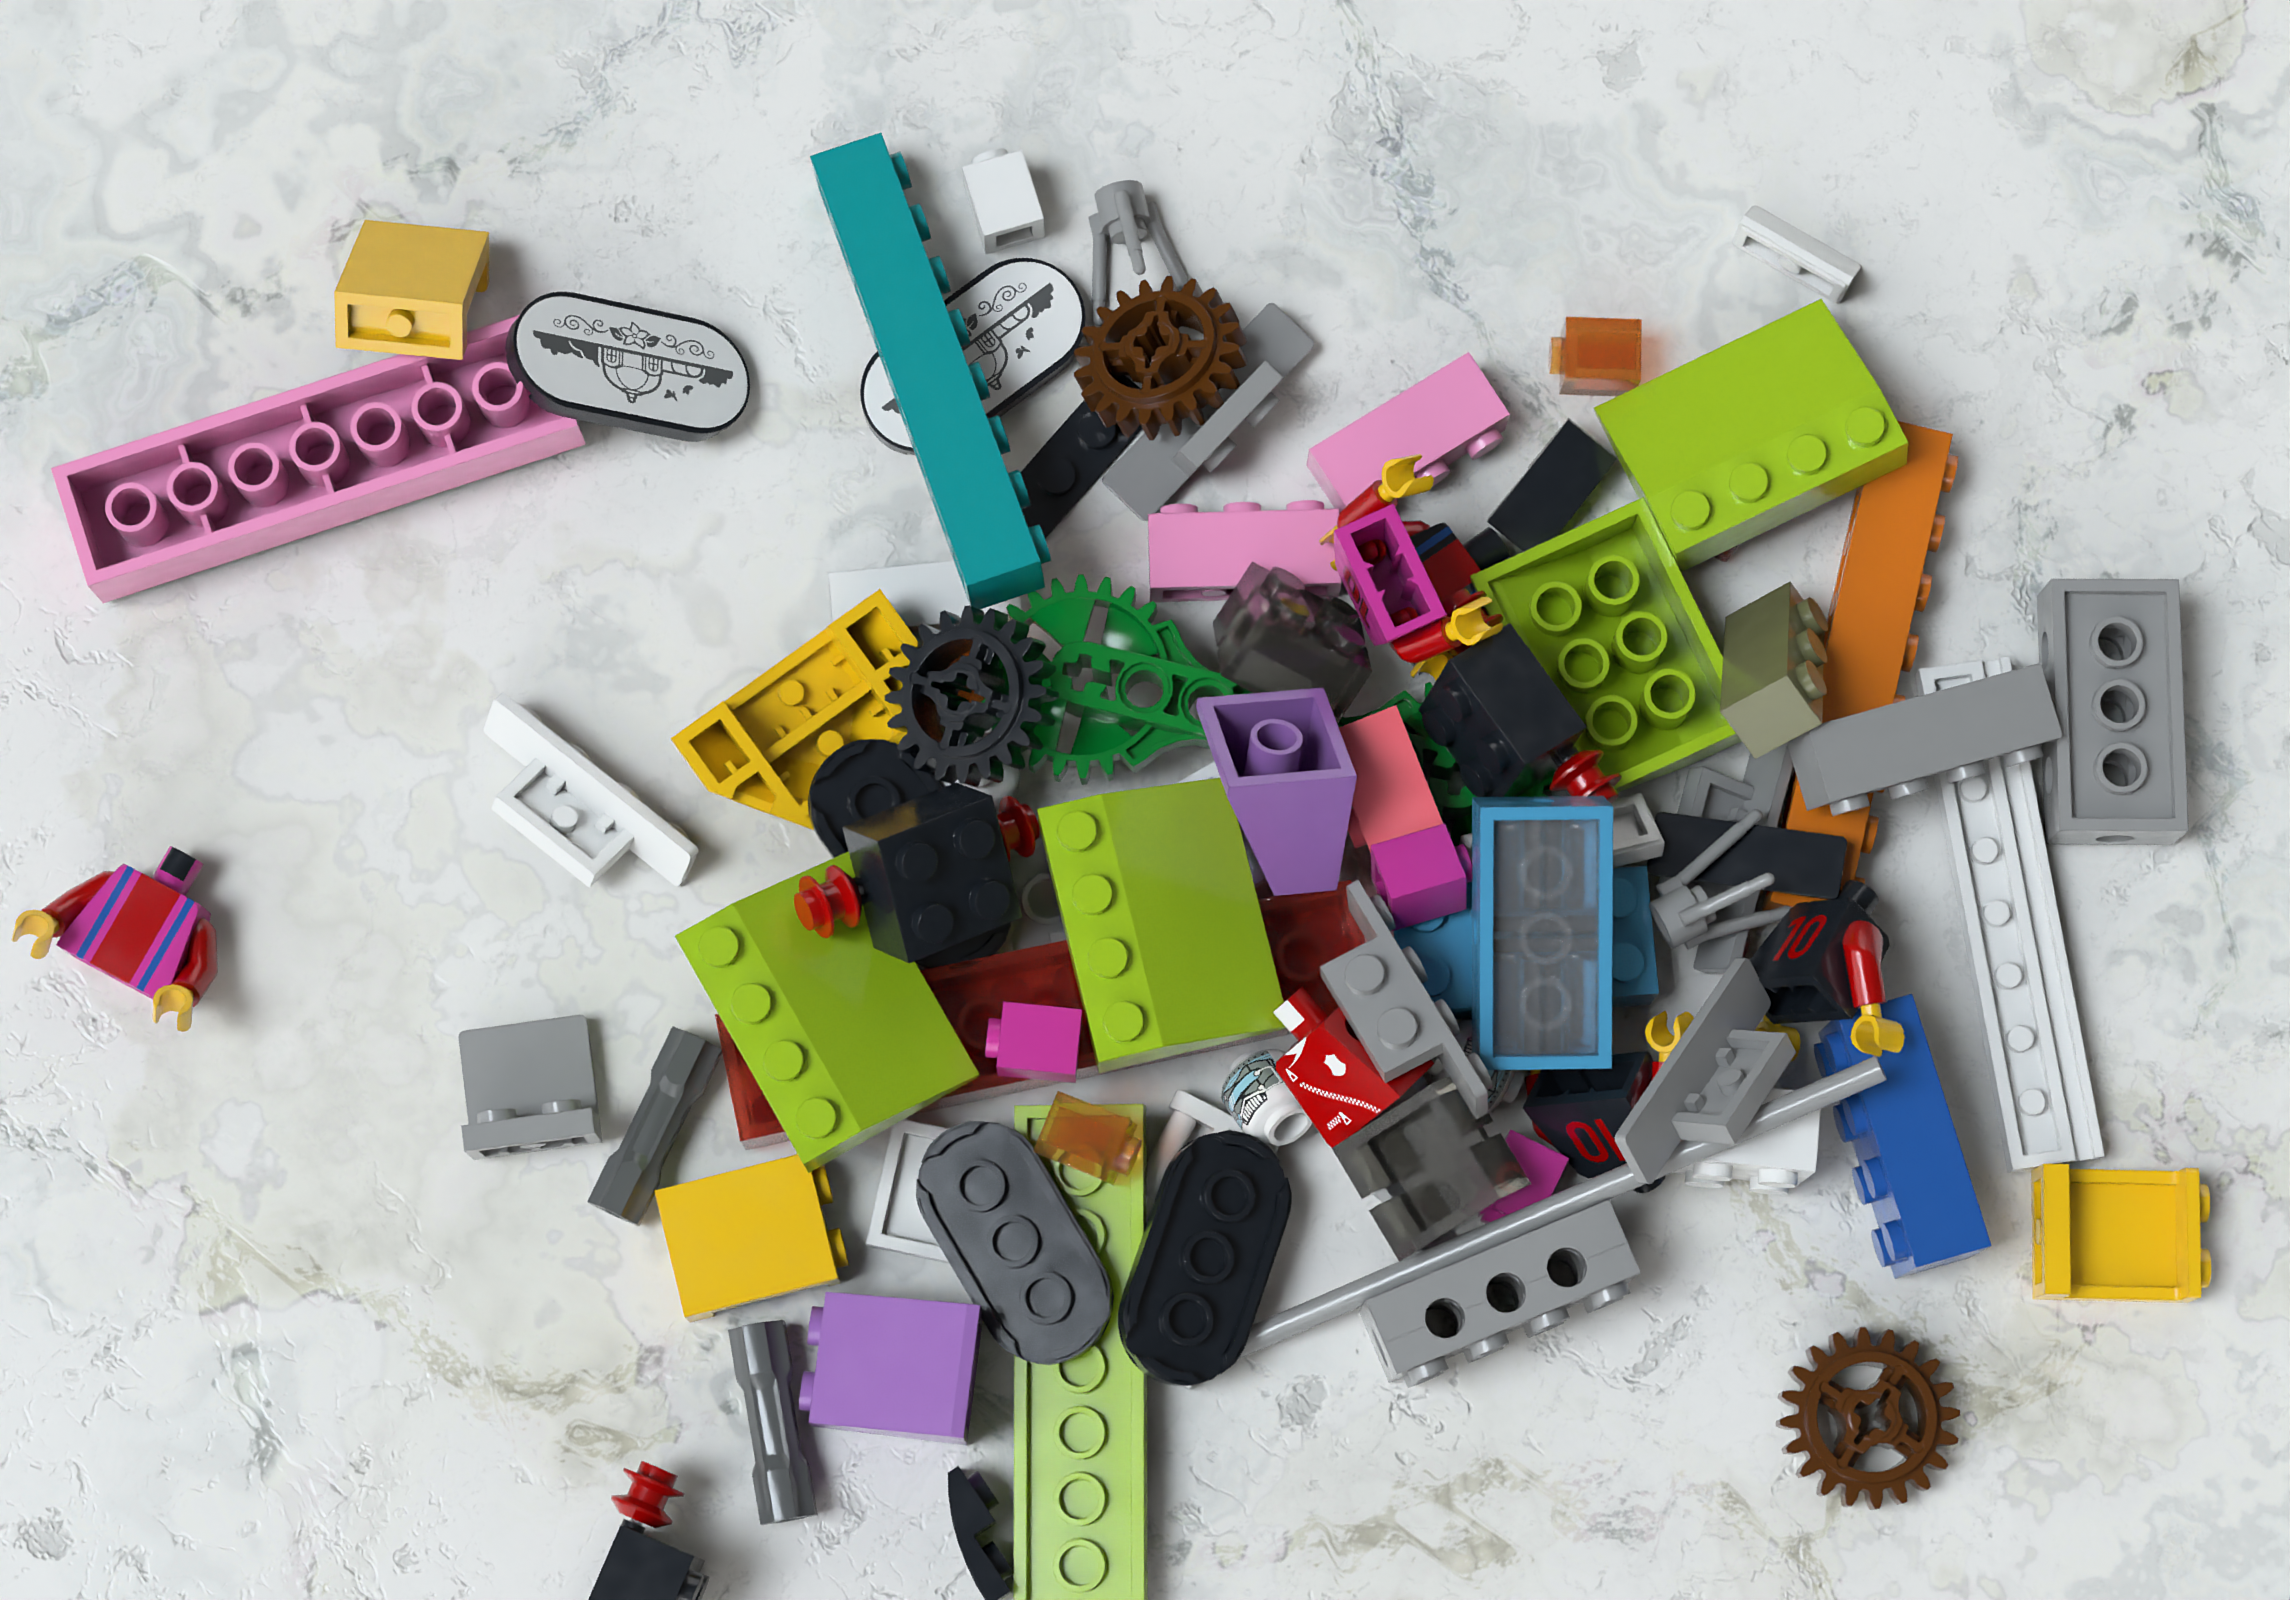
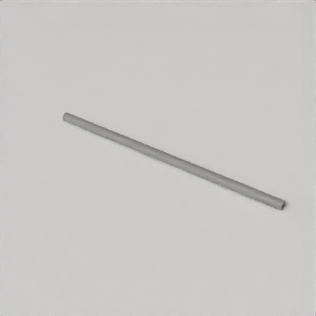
M1877 1056L1761 1105L1736 1145L1886 1081L1887 1078ZM1681 1140L1656 1179L1735 1145ZM1626 1163L1253 1324L1246 1346L1239 1359L1359 1308L1370 1298L1606 1200H1610L1640 1187L1644 1183L1636 1181Z

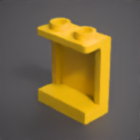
M364 220L334 291L336 348L463 360L467 349V313L475 292H485L489 285V232Z
M798 1154L654 1190L684 1317L690 1323L714 1317L715 1312L820 1285L827 1284L829 1287L841 1284L837 1268L849 1266L841 1230L840 1228L828 1230L822 1205L834 1203L825 1165L808 1173Z
M2042 1164L2031 1170L2033 1300L2189 1303L2201 1298L2202 1288H2207L2210 1284L2211 1257L2208 1249L2201 1248L2200 1223L2208 1221L2210 1193L2207 1184H2200L2199 1168H2183L2179 1171L2069 1169V1164Z

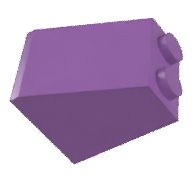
M1324 688L1197 698L1196 709L1227 798L1274 896L1337 890L1357 775Z
M826 1292L824 1307L812 1306L807 1344L818 1346L815 1372H803L799 1410L810 1411L808 1423L812 1427L967 1445L983 1324L981 1306L966 1303Z

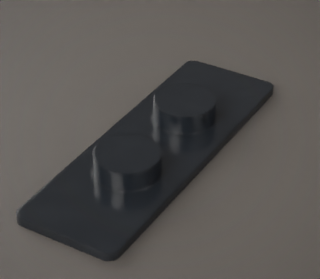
M1118 376L1119 383L1141 390L1127 376ZM1083 400L1020 472L1031 506L1021 509L1028 528L1039 524L1046 539L1140 432L1142 426L1139 425L1130 437H1125L1117 423L1108 428L1105 427L1097 412H1091L1085 400Z
M1667 812L1657 813L1655 823L1665 844L1662 856L1648 859V873L1671 878L1676 876L1737 822ZM1754 825L1741 839L1693 881L1737 886L1765 873H1771L1775 877L1774 883L1761 890L1827 900L1837 899L1840 892L1847 840L1841 836Z

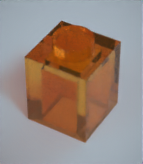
M1566 317L1560 337H1550L1548 370L1549 374L1560 375L1559 395L1619 396L1638 387L1641 381L1642 319Z
M1057 1091L1033 1152L1114 1186L1119 1173L1125 1176L1130 1174L1138 1157L1142 1140L1134 1137L1138 1125L1130 1119Z

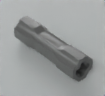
M672 1026L651 1069L650 1085L619 1149L608 1158L587 1201L589 1204L638 1227L640 1226L655 1195L654 1190H657L660 1185L661 1169L693 1103L703 1096L724 1052L721 1048L688 1031Z
M784 1320L759 1322L730 1329L728 1333L737 1383L744 1392L755 1458L752 1478L760 1525L783 1523L816 1516L818 1513L809 1463L801 1450L790 1384L793 1376V1364L786 1322Z

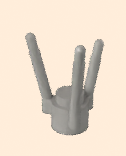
M1134 180L1110 183L1097 190L1094 194L1098 213L1089 216L1088 219L1093 236V323L1097 326H1101L1103 323L1096 309L1099 306L1105 307L1107 236L1109 235L1112 243L1126 244L1134 272L1142 275L1146 271L1140 239L1147 235L1146 228H1148L1179 291L1188 282L1185 272L1160 223L1156 203L1146 202L1142 183Z
M1754 809L1676 876L1656 886L1661 897L1650 902L1649 908L1659 931L1672 949L1684 944L1689 950L1709 939L1771 924L1772 922L1782 920L1791 907L1783 906L1707 925L1717 919L1716 911L1772 885L1775 881L1774 875L1765 873L1709 899L1701 886L1697 885L1690 890L1686 887L1761 820L1762 812L1760 810Z

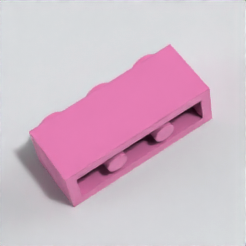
M1468 352L1310 448L1307 467L1333 507L1339 509L1340 514L1344 507L1373 482L1382 480V468L1385 462L1391 459L1421 454L1422 458L1414 465L1415 478L1432 475L1434 478L1433 486L1450 474L1451 470L1448 465L1467 453L1474 460L1497 447L1504 439L1501 432L1505 431L1510 413Z
M1315 500L1294 501L1286 505V510L1261 511V505L1254 502L1229 503L1223 506V512H1198V507L1192 504H1169L1162 506L1160 513L1148 514L1150 602L1339 597L1342 583L1338 571H1335L1330 565L1335 559L1334 543L1328 542L1323 545L1319 543V539L1337 525L1339 509H1324V503Z

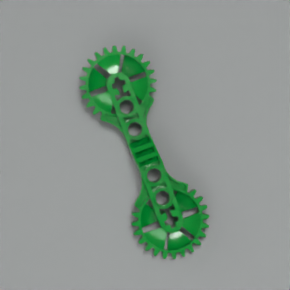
M1078 574L1074 592L1067 593L1057 578H1053L1051 581L1052 597L1044 600L1038 592L1034 591L1028 593L1031 608L1026 612L1012 604L1006 607L1010 620L1015 619L1028 626L1033 623L1036 624L1062 647L1055 654L1052 662L1043 653L1036 659L1056 666L1057 671L1049 678L1044 679L1042 686L1059 692V698L1051 702H1045L1041 706V711L1050 715L1055 720L1054 726H1035L1034 734L1039 737L1043 744L1041 750L1022 746L1020 749L1021 753L1027 749L1031 751L1028 765L1033 773L1037 772L1047 760L1053 762V775L1057 782H1061L1069 767H1077L1081 784L1087 785L1092 767L1100 766L1107 780L1112 781L1115 774L1114 762L1121 760L1133 773H1136L1158 756L1176 748L1195 745L1210 749L1201 722L1196 720L1189 712L1197 698L1272 692L1246 679L1207 669L1185 647L1172 619L1154 625L1151 624L1158 612L1157 604L1154 601L1145 604L1137 610L1134 608L1136 589L1130 586L1119 598L1113 597L1111 578L1109 577L1103 579L1097 592L1088 591L1084 574ZM1095 606L1108 609L1101 644L1084 641ZM1000 659L999 667L1004 669L1003 678L1005 679L1006 687L1009 691L1007 672ZM1082 668L1092 669L1095 682H1087L1083 691L1074 690L1071 677H1079ZM1112 674H1119L1115 686L1116 700L1112 701L1109 700L1107 686L1112 687L1113 685ZM1140 682H1152L1163 691L1161 699L1155 705L1147 708L1133 705L1127 699V695L1130 689ZM1431 682L1425 683L1424 699L1433 686ZM1404 690L1382 707L1364 715L1353 717L1334 715L1338 727H1342L1397 705L1404 725L1416 733H1408L1422 771L1423 762L1432 763L1428 786L1441 818L1454 820L1450 836L1453 845H1459L1460 836L1472 833V797L1476 796L1466 786H1463L1460 795L1448 793V782L1445 780H1450L1454 771H1460V766L1446 747L1437 745L1426 732L1422 721V714L1418 710L1422 703L1419 704ZM1066 712L1081 718L1071 754L1057 751ZM1123 728L1137 731V733L1131 736ZM1554 774L1518 797H1550L1543 794V792L1550 790Z

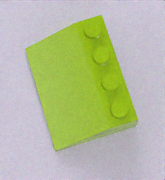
M1822 299L1594 407V412L1639 499L1644 497L1680 572L1907 464L1909 442L1880 387Z
M1644 497L1470 576L1476 592L1485 591L1486 597L1491 598L1493 601L1483 606L1487 615L1502 614L1504 617L1503 627L1509 623L1513 626L1587 726L1574 744L1579 752L1583 750H1603L1604 756L1598 765L1605 776L1620 773L1622 778L1614 786L1617 793L1690 766L1742 742L1720 712L1723 656Z
M1221 778L1103 793L1037 809L1039 829L1099 1073L1286 1029L1284 1024L1273 1013L1284 1001L1239 822L1227 798Z
M849 851L736 901L675 935L687 960L808 1173L980 1076L915 961L906 963L873 947L863 905L858 926L853 928L847 927L838 919L834 921V933L829 938L821 937L814 929L811 931L807 930L800 922L794 906V895L799 893L800 879L803 876L809 875L819 884L825 882L826 868L831 865L838 866L854 878L855 874Z

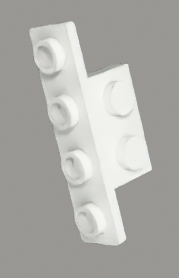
M501 693L493 701L483 729L484 733L526 766L523 771L496 795L491 808L495 813L589 888L628 850H631L675 886H679L688 877L697 856L698 848L679 826L663 820L643 804L630 787L614 781L594 765L581 748L565 742L545 726L531 708L518 704L505 693Z

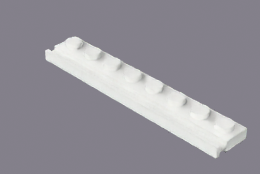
M2004 656L1996 660H1976L1921 668L1915 673L1918 694L1922 696L2012 671L2010 656ZM2003 756L1983 762L1987 773L1950 784L1946 772L1934 775L2007 1172L2035 1169L2042 1164H2070L2072 1162L2100 1159L2105 1154L2030 761L2006 767Z

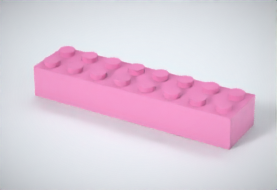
M518 315L467 332V349L463 360L405 354L395 355L53 467L51 470L87 585L102 603H106L586 444L577 419L558 416L540 408L528 397L531 392L524 387L521 381L517 384L512 376L506 360L505 346L510 326L520 316Z

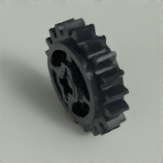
M969 605L964 607L960 618L958 615L944 610L940 612V631L922 623L918 626L919 635L923 641L921 648L905 643L901 645L900 648L903 654L910 660V664L907 668H890L889 674L901 681L903 685L901 690L886 694L885 701L901 706L902 711L893 716L887 724L889 728L908 732L899 742L898 750L904 753H911V755L916 753L917 756L913 767L930 774L935 771L936 780L953 784L958 779L960 784L973 788L979 786L982 776L987 780L1000 783L1004 777L1003 763L1019 770L1025 768V761L1020 752L1022 746L1036 750L1043 748L1041 740L1034 734L1035 726H1054L1055 720L1050 715L1043 713L1041 706L1045 702H1051L1059 698V692L1042 686V681L1057 671L1056 666L1036 660L1045 650L1046 644L1032 637L1027 638L1030 626L1015 619L1008 621V614L992 608L984 614L983 610ZM970 651L969 656H961L962 654ZM959 656H961L958 662L953 663V664L947 669V667H948L956 658H958ZM1000 659L1007 672L1009 691L1006 687L1005 679L1003 678L1004 669L999 667ZM962 690L971 693L973 690L974 694L985 697V702L980 703L972 700L970 703L969 699L960 697L958 692ZM935 704L937 707V712L939 716H941L940 724L946 727L944 734L942 733L937 722L935 714ZM995 724H997V726L987 736L973 743L977 737H983L985 731L989 730Z

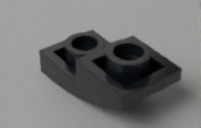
M1568 418L1531 462L1524 475L1490 514L1487 522L1523 552L1555 538L1617 460V457Z
M957 1466L948 1472V1497L951 1518L960 1550L970 1574L984 1599L1002 1600L1012 1593L1004 1580L1012 1576L1014 1572L993 1540L981 1548L975 1539L996 1524L989 1510L1000 1503L978 1471L966 1478L960 1467Z

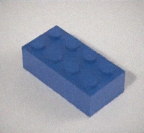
M1912 994L1887 1000L1886 1003L1880 1004L1882 1018L1901 1024L1905 1035L1904 1045L1900 1052L1894 1053L1882 1050V1055L1880 1057L1877 1056L1887 1080L1839 1101L1840 1104L1833 1106L1834 1120L1840 1138L1844 1143L1852 1141L1859 1166L1852 1168L1853 1181L1858 1197L1863 1205L1872 1204L1879 1228L1871 1231L1877 1258L1882 1267L1891 1266L1895 1279L1968 1259L1992 1246ZM1860 1008L1852 1019L1831 1020L1818 1032L1821 1042L1814 1044V1054L1822 1078L1874 1057V1055L1859 1051L1851 1041V1029L1855 1021L1862 1016Z

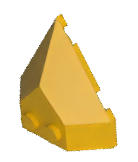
M878 589L790 655L673 736L671 741L708 792L814 831L808 812V795L813 777L825 759L834 751L850 742L883 739L899 744L901 739L908 733L888 727L887 722L893 716L899 714L902 711V707L885 701V695L902 689V682L889 674L890 668H907L910 664V660L903 654L900 648L901 645L905 643L918 647V641L881 589Z

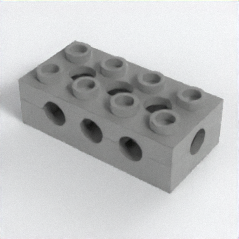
M2051 579L2037 595L2039 663L2042 665L2063 737L2042 744L2044 757H2042L2045 844L2172 845L2189 831L2179 579ZM2104 639L2112 642L2118 648L2121 660H2113L2105 656L2099 647L2098 640ZM2107 701L2116 705L2122 713L2123 723L2109 720L2103 714L2100 702ZM2103 763L2115 765L2122 771L2125 777V786L2114 785L2105 777Z
M1606 1200L1370 1298L1364 1302L1359 1313L1388 1382L1390 1383L1403 1377L1407 1387L1410 1388L1443 1374V1371L1449 1369L1445 1360L1463 1352L1468 1363L1476 1361L1503 1349V1346L1509 1344L1506 1334L1523 1327L1527 1337L1531 1338L1563 1324V1321L1570 1318L1567 1309L1583 1302L1587 1313H1591L1623 1299V1296L1631 1293L1627 1283L1641 1272L1610 1200ZM1548 1260H1561L1571 1268L1574 1275L1573 1287H1562L1551 1280L1547 1271ZM1499 1284L1510 1290L1515 1301L1513 1312H1500L1490 1305L1486 1296L1488 1285ZM1430 1309L1446 1311L1455 1323L1454 1336L1441 1338L1431 1333L1425 1322L1426 1311Z

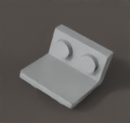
M584 1015L460 1032L458 1038L468 1125H461L464 1152L473 1160L602 1142L588 1020Z

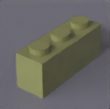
M1791 581L1725 617L1720 712L1755 759L1822 724L1823 696L1827 694L1826 685L1823 680L1824 664L1828 660L1824 649V633L1828 631V624L1818 604L1810 597L1804 600Z

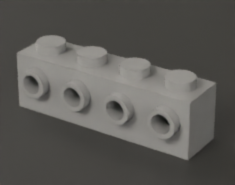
M2038 663L1828 721L1787 742L1807 811L1829 805L1832 816H1837L1870 806L1867 794L1888 788L1890 798L1894 800L1929 789L1926 782V777L1946 772L1950 784L1987 773L1983 762L2003 756L2006 767H2011L2044 757L2041 745L2059 739L2063 735L2042 665Z

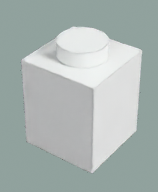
M1006 149L989 150L975 156L971 161L972 164L962 167L964 188L985 255L1045 237L1044 217L1022 149L1008 153Z

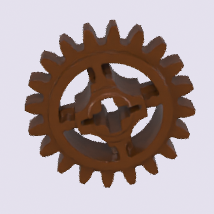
M1166 276L1160 291H1153L1146 279L1142 280L1139 285V296L1132 299L1122 290L1118 291L1116 295L1120 306L1114 311L1099 306L1096 311L1103 323L1102 326L1083 327L1081 332L1089 346H1083L1074 350V355L1081 368L1074 372V377L1082 389L1081 395L1090 411L1097 412L1103 425L1107 428L1117 423L1125 437H1130L1141 425L1148 439L1154 440L1162 424H1168L1171 432L1176 437L1181 434L1182 420L1188 417L1196 424L1202 426L1205 424V418L1201 409L1207 404L1219 409L1224 404L1218 392L1219 389H1238L1240 383L1233 369L1247 366L1248 361L1241 349L1247 343V338L1239 324L1240 321L1230 303H1223L1217 289L1214 287L1203 293L1197 280L1193 278L1183 286L1181 291H1179L1172 276ZM1188 327L1204 334V339L1191 340L1189 334L1180 333L1179 328ZM1129 375L1133 382L1142 383V389L1130 388L1119 383L1118 376Z
M1859 1327L1855 1330L1852 1347L1847 1345L1846 1340L1839 1332L1831 1334L1828 1337L1829 1349L1831 1351L1830 1356L1814 1345L1805 1350L1813 1370L1809 1371L1800 1366L1791 1367L1788 1374L1800 1385V1390L1782 1391L1778 1394L1777 1398L1784 1404L1792 1406L1794 1408V1415L1777 1420L1776 1427L1796 1432V1439L1787 1443L1781 1450L1783 1454L1788 1455L1802 1452L1806 1457L1795 1475L1798 1478H1802L1818 1471L1821 1474V1479L1818 1482L1816 1494L1820 1497L1825 1496L1836 1485H1839L1841 1487V1505L1846 1508L1851 1507L1855 1503L1860 1491L1865 1494L1868 1508L1876 1510L1881 1507L1884 1489L1888 1491L1889 1496L1897 1505L1907 1502L1906 1481L1920 1491L1928 1490L1931 1485L1923 1471V1467L1926 1466L1938 1471L1946 1470L1948 1463L1936 1452V1446L1955 1445L1959 1439L1954 1434L1944 1431L1941 1427L1942 1422L1960 1416V1410L1952 1407H1943L1939 1402L1942 1396L1947 1395L1954 1388L1952 1382L1932 1384L1930 1381V1376L1937 1370L1940 1361L1936 1358L1918 1366L1914 1359L1918 1353L1919 1342L1916 1340L1911 1341L1897 1352L1894 1350V1331L1890 1329L1884 1331L1877 1340L1876 1346H1873L1866 1327ZM1872 1366L1882 1369L1877 1380L1871 1383L1866 1390H1854L1849 1387L1843 1388L1831 1380L1838 1372L1848 1367ZM1903 1385L1908 1389L1916 1406L1918 1417L1916 1434L1908 1429L1909 1426L1903 1422L1899 1412L1898 1401ZM1880 1399L1875 1406L1878 1409L1875 1412L1874 1419L1881 1424V1428L1868 1430L1856 1438L1860 1432L1858 1427L1861 1423V1418L1854 1412L1855 1408H1864L1871 1405L1875 1400ZM1818 1403L1828 1408L1827 1411L1833 1416L1837 1425V1437L1834 1442L1836 1446L1832 1452L1829 1451L1820 1435L1817 1422ZM1880 1446L1887 1450L1892 1449L1904 1457L1895 1466L1885 1471L1867 1472L1853 1468L1859 1456L1864 1454L1870 1447Z

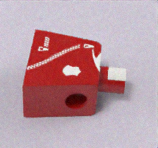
M1301 986L1273 1011L1276 1017L1298 1040L1276 1061V1071L1333 1150L1400 1098L1434 1064L1430 1059L1385 1083L1339 1006L1327 1015Z

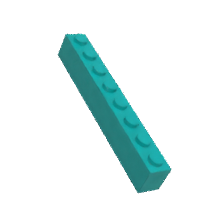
M880 132L811 155L810 158L820 195L970 606L983 609L1045 588L1041 564L1051 561L1049 549L1040 525L1028 528L1021 509L1031 506L1023 478L1019 469L1008 473L1002 459V454L1011 452L1009 442L999 415L987 418L981 401L990 398L987 382L979 362L968 365L961 347L971 344L959 308L947 311L942 294L951 292L949 281L940 256L928 259L922 242L930 240L931 234L920 203L908 206L903 190L911 188L912 184L901 152L889 155L884 138Z

